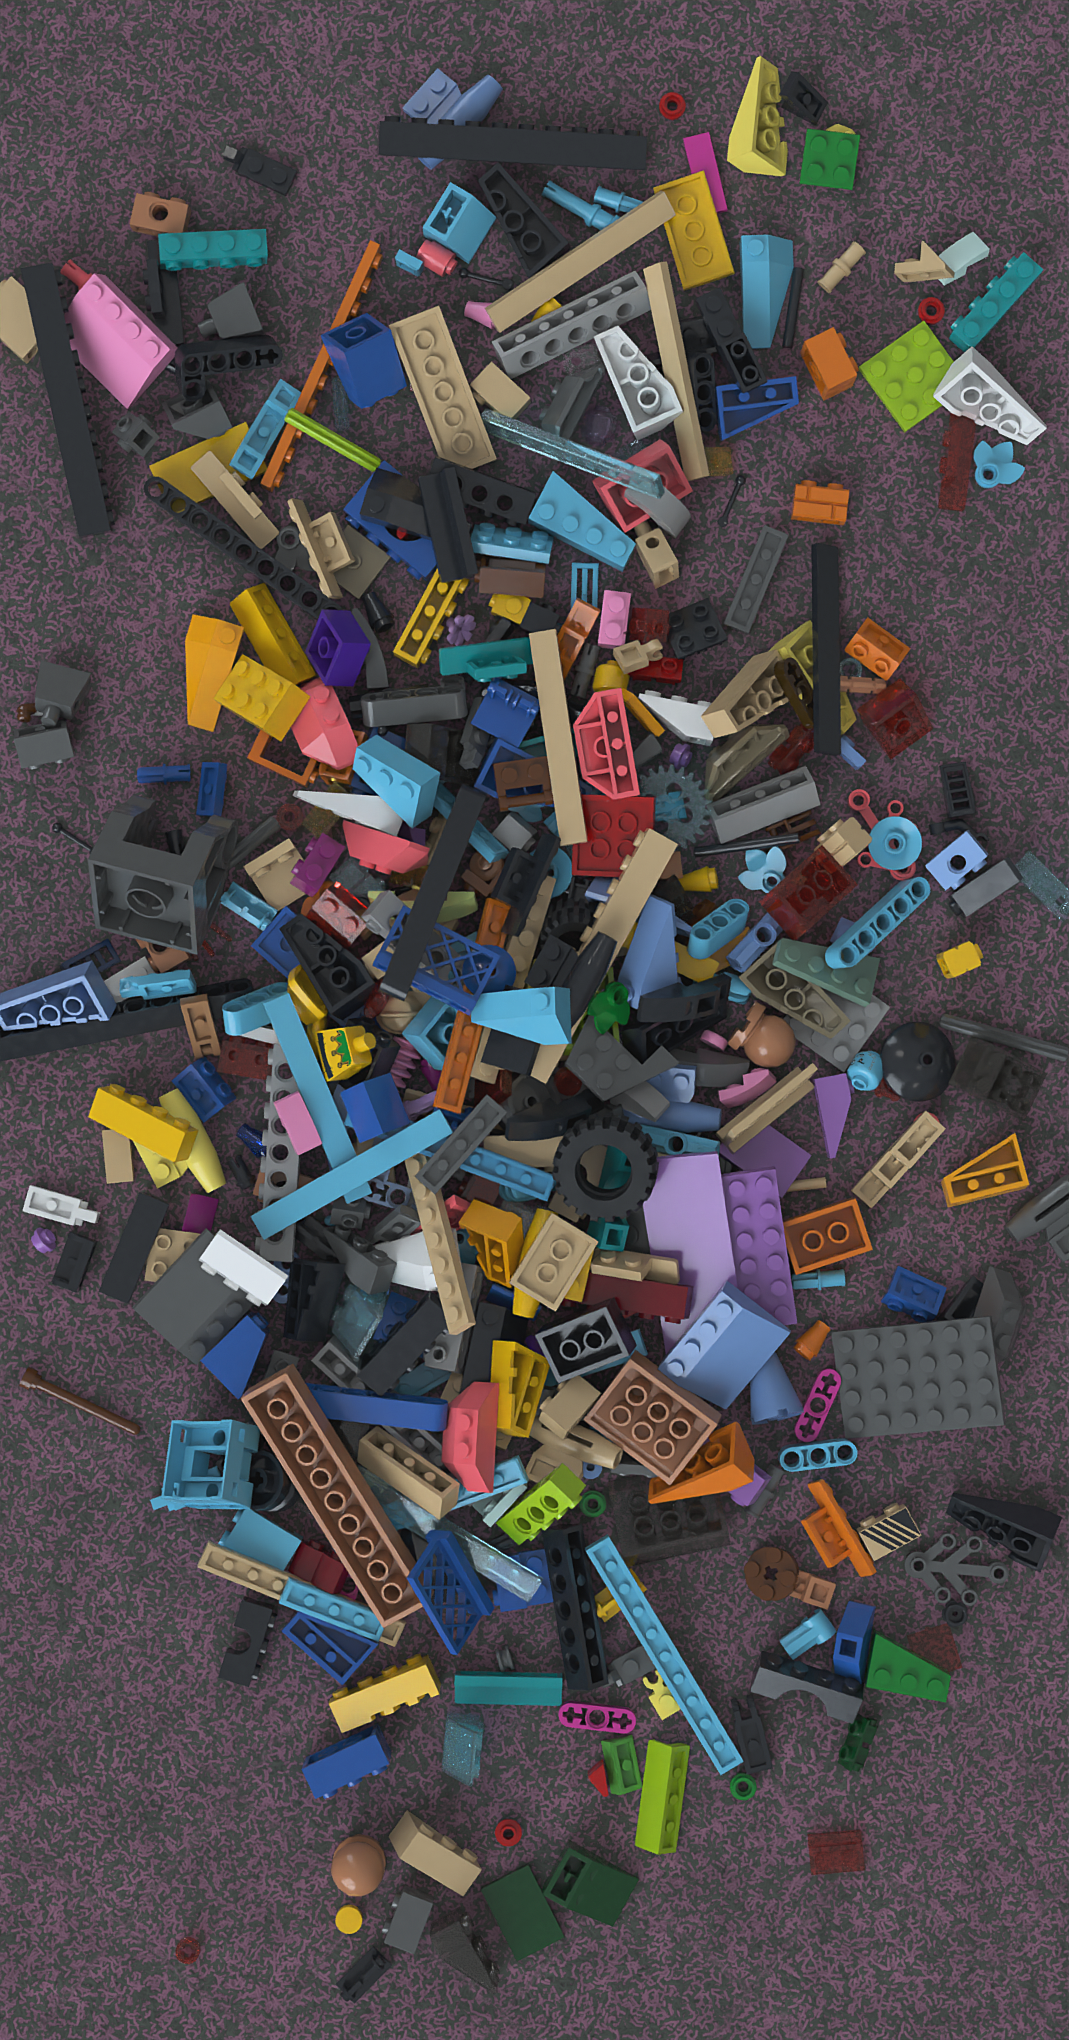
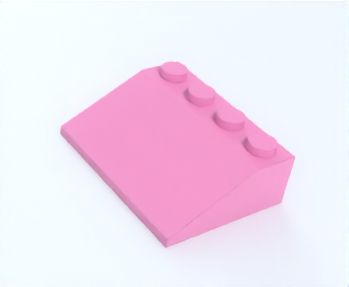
M94 273L74 297L68 308L69 312L64 314L65 322L72 324L75 338L70 340L71 350L77 349L80 363L126 409H129L175 357V351L178 347L106 275Z

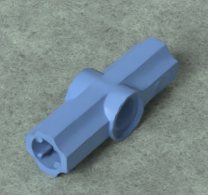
M780 900L777 901L753 928L748 930L746 936L726 956L728 963L735 970L744 973L769 945L774 943L776 937L796 917L793 909L788 904ZM757 931L764 934L765 942H761L757 938Z

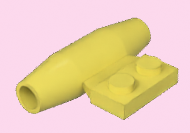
M178 1088L159 1097L161 1107L168 1110L169 1115L174 1118L178 1117L188 1120L190 1126L199 1131L189 1159L179 1162H173L133 1141L157 1189L183 1176L188 1168L207 1193L225 1185L226 1180L217 1152L195 1110Z

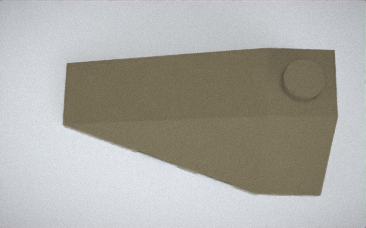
M776 941L739 976V979L760 1000L832 1039L850 1022L849 1018L821 987L772 965L778 942Z

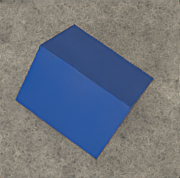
M391 1073L361 1082L340 1092L359 1143L410 1124Z

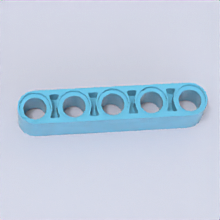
M922 877L905 879L896 884L826 950L825 960L827 965L833 969L856 965L927 899L930 894L928 881ZM841 951L843 952V955H844V959H843V960H842V958H841Z

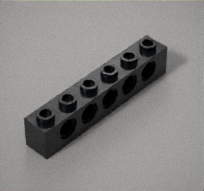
M558 1524L548 1527L545 1531L542 1529L567 1688L570 1690L590 1691L607 1685L609 1682L588 1555L585 1551L586 1543L583 1525Z

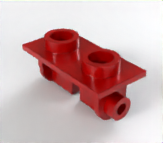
M663 657L657 661L649 660V666L632 671L628 675L633 678V681H651V678H657L656 682L675 685V683H681L683 659Z

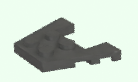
M589 1015L567 1058L565 1066L604 1103L674 1068L679 1062L661 1045L644 1064H641L608 1031L600 1034L595 1027L594 1016Z

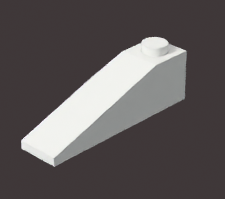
M294 791L293 796L325 810H332L334 814L350 820L354 819L356 824L392 836H397L403 821L380 796Z
M451 1228L461 1264L456 1228ZM423 1231L403 1236L401 1239L391 1242L386 1241L373 1245L376 1249L387 1253L388 1257L397 1263L391 1282L426 1291H438Z

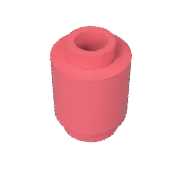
M426 239L416 256L417 259L423 261L425 267L441 277H444L446 273L451 275L458 263L455 260L456 253L434 240L431 242Z

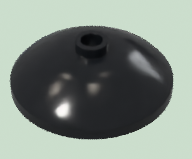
M918 1021L905 1023L895 1028L882 1045L880 1058L882 1061L883 1078L889 1088L899 1097L913 1102L928 1101L941 1095L950 1085L955 1073V1054L949 1039L937 1027ZM924 1056L928 1058L927 1065L923 1062Z

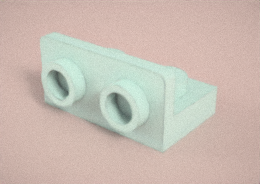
M527 1483L476 1501L472 1506L483 1516V1521L491 1527L527 1489Z

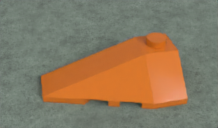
M736 1421L711 1433L708 1436L710 1441L697 1450L671 1485L658 1476L652 1478L649 1483L648 1502L655 1504L727 1492L753 1482L755 1459L740 1424Z

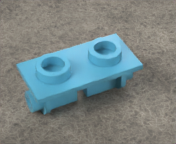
M234 881L220 899L223 906L263 931L278 912L277 909Z

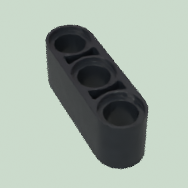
M688 351L685 354L698 419L701 414L700 430L708 432L715 427L717 422L714 360L707 353Z

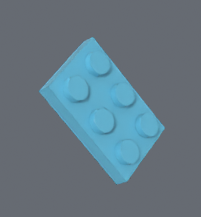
M480 523V525L475 524L471 543L474 553L549 564L554 536H548V533L543 531L528 533L522 532L517 527L502 529L495 528V525L491 523Z

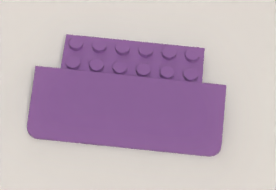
M718 1151L657 1157L659 1168L655 1186L648 1201L643 1203L650 1254L677 1259L680 1275L678 1284L694 1286L689 1319H681V1324L665 1322V1317L660 1316L666 1354L726 1281L734 1285L783 1325L797 1324L775 1166L721 1174Z

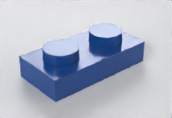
M202 762L196 815L206 817L222 815L227 764Z

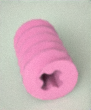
M394 1036L393 1040L401 1047L390 1073L396 1087L405 1088L406 1084L402 1078L410 1079L412 1076L406 1069H415L416 1065L412 1059L420 1060L421 1055L404 1036Z

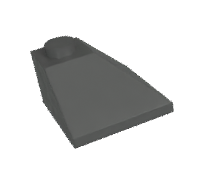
M209 379L205 381L206 391L203 398L190 402L180 393L161 403L174 430L210 439L222 436L227 430L233 428Z

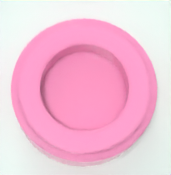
M705 1030L700 1038L704 1043L722 1052L728 1043L725 1038L710 1030Z

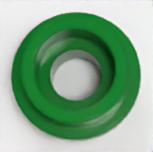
M589 1490L582 1495L579 1506L582 1513L586 1516L598 1517L606 1508V1500L599 1491ZM596 1499L598 1501L597 1507L590 1508L587 1504L588 1501Z
M738 1773L731 1779L730 1791L736 1799L748 1800L754 1796L757 1785L755 1779L750 1774ZM746 1782L748 1788L741 1791L738 1789V1784Z

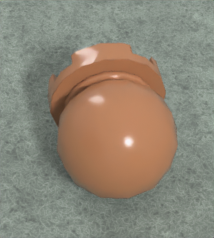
M756 1001L745 1015L747 1016V1023L742 1030L738 1027L734 1030L727 1044L734 1050H737L739 1046L744 1047L746 1056L756 1065L765 1068L778 1067L792 1057L796 1038L792 1028L784 1019L775 1015L765 1016L763 1012L766 1006Z
M357 1834L356 1836L346 1838L339 1843L334 1852L331 1865L334 1883L349 1896L370 1894L378 1888L384 1877L386 1865L384 1850L377 1840L368 1835Z

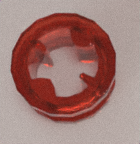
M192 1937L181 1939L175 1950L177 1959L183 1964H192L199 1957L200 1944ZM186 1944L191 1945L190 1948L195 1950V1954L191 1953L190 1957H186L185 1952L181 1951V1947L184 1949Z

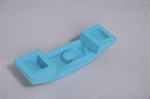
M282 379L278 381L243 438L229 466L249 479H253L283 427L286 413L289 409L295 408L301 394L300 391Z

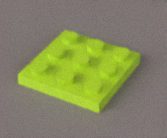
M922 321L863 363L858 369L901 429L906 433L943 406L933 397V394L954 361L926 322Z

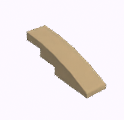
M924 1111L877 1160L851 1191L869 1208H872L888 1189H891L903 1174L917 1162L946 1128L927 1111Z

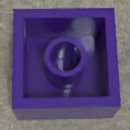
M322 609L305 653L325 686L353 687L357 676L361 672L362 664L370 650L371 643L351 611Z

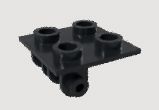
M709 598L659 617L673 647L674 656L678 660H685L686 657L694 653L698 655L701 650L706 652L707 648L718 644L721 646L722 642L728 640Z

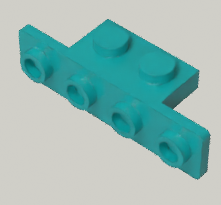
M529 637L439 649L440 673L443 676L468 673L478 682H489L493 677L501 676L506 679L516 678L518 674L527 673L526 665L533 664Z

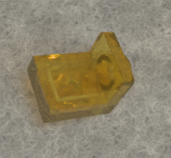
M704 447L709 476H729L733 474L730 447Z

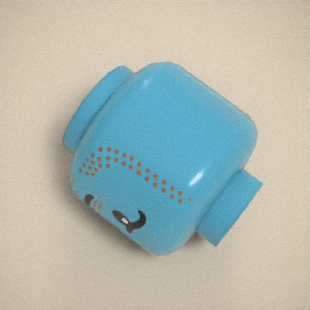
M862 1051L857 1053L847 1069V1077L852 1081L851 1083L856 1089L871 1091L880 1084L883 1078V1069L878 1053Z

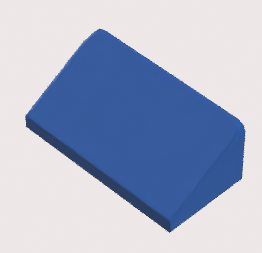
M496 1282L493 1283L486 1300L513 1311L514 1290ZM541 1303L539 1304V1307L536 1311L534 1318H528L529 1320L535 1321L537 1315L541 1310Z

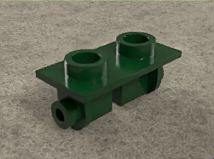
M857 1713L853 1724L849 1723L848 1735L844 1745L839 1750L838 1763L848 1771L852 1772L854 1770L859 1772L860 1768L864 1767L870 1749L863 1747L862 1744L863 1742L872 1744L878 1729L876 1719L871 1717L865 1718Z

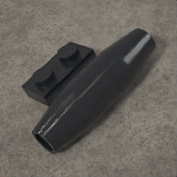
M598 931L581 954L578 955L575 950L576 948L550 934L524 982L533 988H570L572 1029L586 1011L604 979L618 941Z

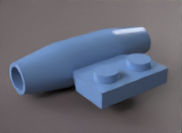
M437 68L402 108L411 118H428L427 124H438V119L454 120V125L465 126V121L482 122L503 88L493 77L486 75L461 95L458 85ZM418 158L431 170L444 160Z
M677 1064L674 1068L647 1080L649 1084L670 1102L669 1108L656 1122L623 1109L624 1116L629 1117L628 1122L633 1125L637 1122L640 1125L644 1124L684 1133L719 1131L721 1126V1109L690 1101L696 1088V1066Z

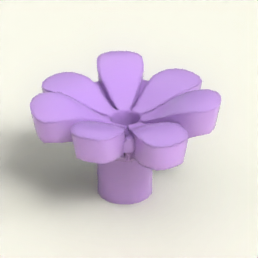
M467 614L464 617L458 615L455 619L449 618L446 622L450 632L447 636V641L450 644L454 643L456 646H461L464 641L463 639L469 641L473 635L469 631L476 627V623L473 621L474 617Z

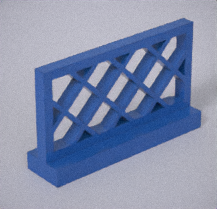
M403 905L372 966L384 972L387 971L393 954L386 950L390 942L400 939L403 931L401 921L405 914L409 916L410 908ZM436 922L434 929L440 932L443 942L430 946L427 944L425 951L431 966L418 967L411 986L470 1016L500 955ZM397 929H399L400 935L394 936ZM445 935L448 936V937H450V938H452V939L446 940ZM455 942L464 944L467 955L453 959L448 944ZM444 946L449 960L434 964L430 950ZM470 948L477 952L471 953ZM483 954L492 959L488 968L477 971L473 960L474 956ZM469 959L473 973L459 977L454 963ZM450 964L455 978L444 981L438 977L436 968ZM432 970L434 975H432V974H430V973H428V972H426V971ZM485 973L482 981H480L479 975ZM475 977L478 988L474 996L463 991L461 980ZM455 982H456L458 988L455 987V986H453L451 983H455Z
M430 1530L425 1537L429 1544L407 1576V1580L450 1654L458 1655L481 1616H490L495 1607L452 1531ZM433 1554L437 1557L436 1566H433ZM436 1569V1583L432 1585V1570ZM424 1570V1583L422 1586L418 1577ZM444 1571L448 1577L447 1585H444ZM431 1589H435V1605L431 1602ZM443 1589H447V1603L443 1605ZM455 1590L459 1596L458 1604H455ZM443 1608H446V1624L442 1621ZM454 1608H458L457 1623H454ZM466 1610L468 1611L469 1614H471V1616H470V1618L468 1619L467 1622H466ZM454 1627H457V1638L454 1641L453 1630Z

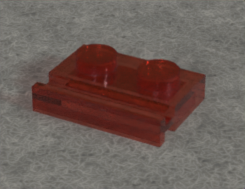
M861 1830L807 1834L811 1875L864 1871Z

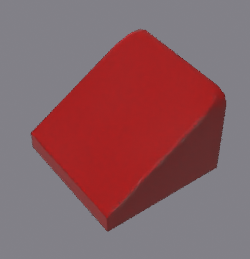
M601 1759L588 1770V1779L603 1797H607L609 1795L604 1761Z

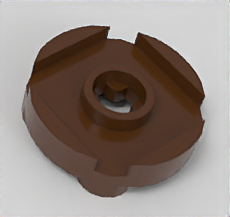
M763 1547L755 1551L744 1566L746 1583L752 1593L764 1601L782 1600L791 1595L797 1586L796 1583L799 1575L798 1563L794 1556L785 1549ZM769 1566L771 1569L777 1568L778 1570L775 1581L772 1578L768 1579L766 1577Z

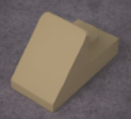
M924 241L921 242L920 260L906 259L903 263H895L894 274L903 282L954 278V271Z

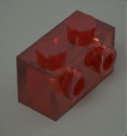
M230 1036L229 1041L222 1040L217 1072L263 1080L267 1079V1075L272 1076V1065H268L269 1048L273 1049L271 1048L272 1043L256 1040V1045L245 1044L246 1038Z

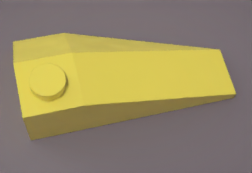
M762 56L756 58L730 133L727 161L745 173L784 176L786 175L788 149L787 142H780L779 127H784L785 124L784 117H780L776 108V103L781 101L778 68Z

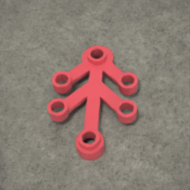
M854 790L848 796V805L852 810L860 812L872 830L879 821L868 806L870 796L865 790ZM855 796L863 798L862 805L857 806L854 804L853 799ZM893 800L887 805L888 817H899L904 810L903 804L898 800ZM896 803L900 806L899 813L891 811L890 807L892 804ZM891 839L889 846L892 849H897L894 845L895 839ZM862 852L857 857V863L862 868L871 866L886 869L878 865L869 852ZM862 855H868L870 857V863L868 865H864L861 863L860 859ZM914 862L908 866L904 873L898 870L889 871L893 878L903 881L910 879L914 875L916 864Z

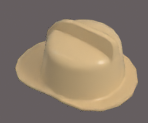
M408 991L405 1001H401L385 994L376 1005V1019L381 1028L387 1032L402 1034L431 996L420 991L417 993Z

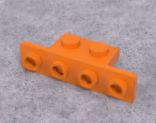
M823 1479L810 1482L808 1488L820 1508L803 1519L801 1523L827 1568L835 1566L848 1556L860 1577L875 1574L877 1571L873 1566V1559L862 1547L857 1532L851 1528L846 1519L845 1511L838 1505L833 1496L832 1488Z

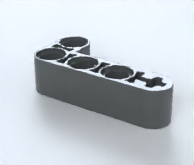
M447 676L440 680L441 686L363 695L361 697L363 724L368 727H379L465 717L468 714L464 678L461 676Z

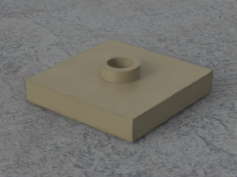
M348 525L343 533L355 562L333 574L339 586L360 600L391 558Z

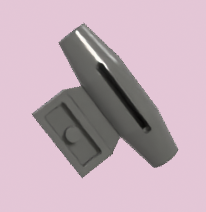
M1069 1174L1061 1177L1029 1200L1004 1225L1006 1231L1015 1242H1019L1045 1229L1046 1240L1061 1262L1069 1259Z

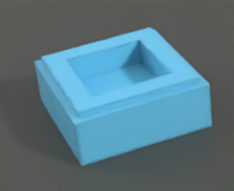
M399 249L395 256L396 265L417 277L420 276L424 269L423 261Z

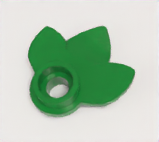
M610 982L604 991L594 995L588 1006L587 1013L594 1016V1024L600 1034H604L615 1021L626 1025L630 1015V1005L627 1002L628 990L620 982Z

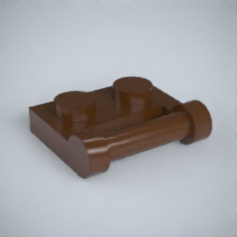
M547 756L493 763L500 812L508 811V808L540 803L552 805L554 803ZM542 785L541 793L513 797L506 796L505 789Z

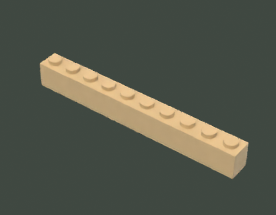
M646 828L645 832L640 830L633 842V845L636 846L631 856L628 854L625 856L619 868L623 872L618 880L614 878L606 891V893L610 894L605 904L600 902L593 917L597 918L592 928L586 927L580 938L583 944L580 950L577 951L578 955L581 954L597 932L600 931L618 941L609 968L611 967L678 845L650 828ZM584 1014L580 1017V1019H579V1020L576 1022V1024L572 1027V1029H571V1037H572V1035L574 1034V1032H575L577 1026L579 1025V1023H580L582 1017L584 1016ZM541 1044L531 1076L546 1084L568 1044Z

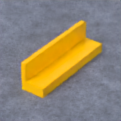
M265 583L247 588L230 602L233 612L241 626L244 627V631L264 667L295 685L307 682L316 676L314 669Z

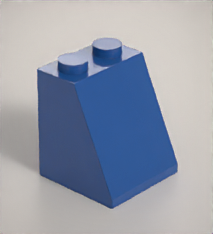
M368 313L321 335L349 400L359 408L371 407L376 401L386 396H393L400 389L407 386L391 330Z
M251 1311L200 1360L237 1399L248 1389L270 1329L267 1327L269 1321L260 1312L255 1315Z

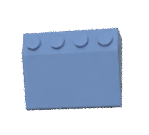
M726 1281L665 1355L658 1370L678 1386L727 1409L787 1338L791 1330L734 1285Z

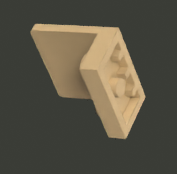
M289 838L243 866L266 902L278 911L306 895L290 884L294 876L291 871L299 859L303 861V858Z

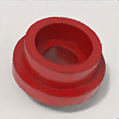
M670 92L660 99L659 111L666 119H678L685 112V100L680 94ZM671 102L677 105V109L674 111L667 108V105Z
M935 297L924 299L918 307L919 318L930 325L940 322L945 313L943 303ZM933 307L936 310V314L933 316L928 315L926 309Z
M503 1819L497 1824L495 1837L501 1845L513 1846L521 1839L522 1829L517 1821ZM506 1829H511L514 1834L511 1837H506L503 1832Z

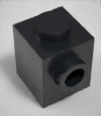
M530 602L519 627L521 631L528 634L556 629L558 635L562 624L558 622L560 615L556 614L557 609L550 605L542 603V606Z

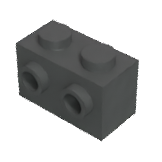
M66 719L58 720L55 727H49L42 723L14 730V743L21 768L37 769L45 763H64L74 757V747Z
M406 1885L403 1886L401 1893L396 1891L391 1907L395 1908L392 1918L386 1917L381 1931L385 1934L384 1943L414 1954L431 1911L434 1896Z

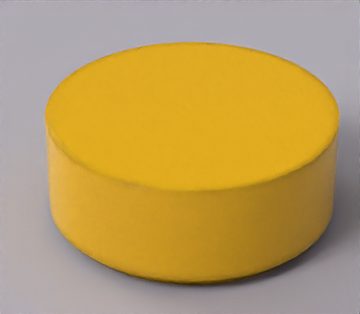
M345 1905L336 1914V1926L345 1934L355 1933L362 1925L363 1916L358 1907Z

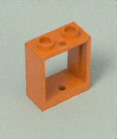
M260 730L247 757L249 761L305 787H308L309 783H315L319 775V769L317 768L319 761L311 758L303 775L300 776L264 759L263 756L272 736Z

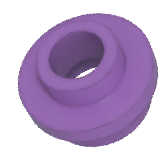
M678 743L674 747L669 762L674 764V768L679 770L682 766L686 767L692 758L690 745Z
M37 1228L34 1231L31 1241L38 1251L46 1253L56 1248V1237L49 1229Z

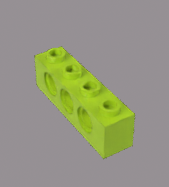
M561 1463L518 1498L502 1514L496 1524L518 1545L526 1539L532 1541L542 1529L545 1531L554 1522L555 1518L559 1520L567 1512L568 1507L573 1509L581 1501L582 1496L580 1493L586 1485L567 1466Z

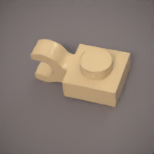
M658 639L651 640L644 645L635 640L613 648V656L623 673L627 674L649 666V660L657 661L663 658L660 652L663 646Z

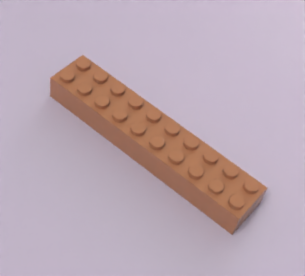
M294 1364L248 1388L241 1397L242 1402L381 1626L385 1628L422 1608L420 1600L407 1580V1576L415 1566L416 1561ZM421 1573L418 1577V1580L420 1581L422 1586L424 1583L423 1573ZM431 1589V1598H432V1596H433V1594H434V1590H433V1589Z

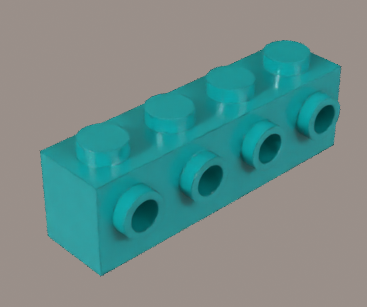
M266 229L158 234L160 269L168 271H178L182 268L203 270L218 266L220 268H234L240 265L259 267L267 264Z
M1023 252L1019 258L1013 256L1004 266L1006 272L1003 276L999 278L996 275L986 286L987 294L983 298L978 295L968 307L971 310L965 318L960 315L950 327L953 332L949 340L964 353L971 346L975 349L1043 272L1044 269L1026 253Z

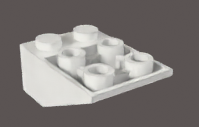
M645 690V694L639 693L638 699L652 716L680 739L690 743L711 745L713 735L701 718V715L712 703L706 701H698V704L687 703V698L672 696L671 699L661 698V693Z

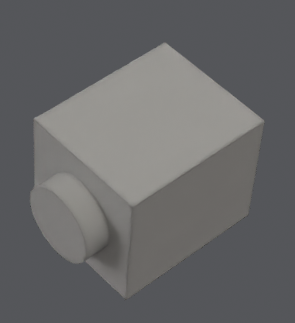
M512 811L494 830L492 835L509 850L512 847H516L527 852L536 842L533 836L538 831L519 814Z

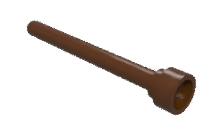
M31 1367L27 1368L19 1384L22 1388L30 1390V1388L36 1390L37 1388L133 1435L140 1433L139 1425L41 1379L42 1376L38 1374V1371Z

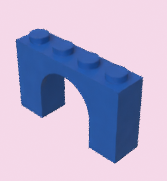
M385 460L378 467L402 475ZM372 474L343 509L347 515L345 520L355 529L363 528L367 532L365 537L377 547L380 543L388 549L386 554L396 563L402 561L409 566L407 572L415 579L419 580L422 577L427 581L437 569L431 540L420 538L414 541H402L393 537L384 526L361 520L360 510L368 485L373 477Z

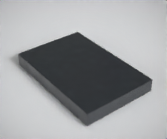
M505 984L503 991L520 990L521 988ZM491 1028L481 1063L531 1076L541 1044Z

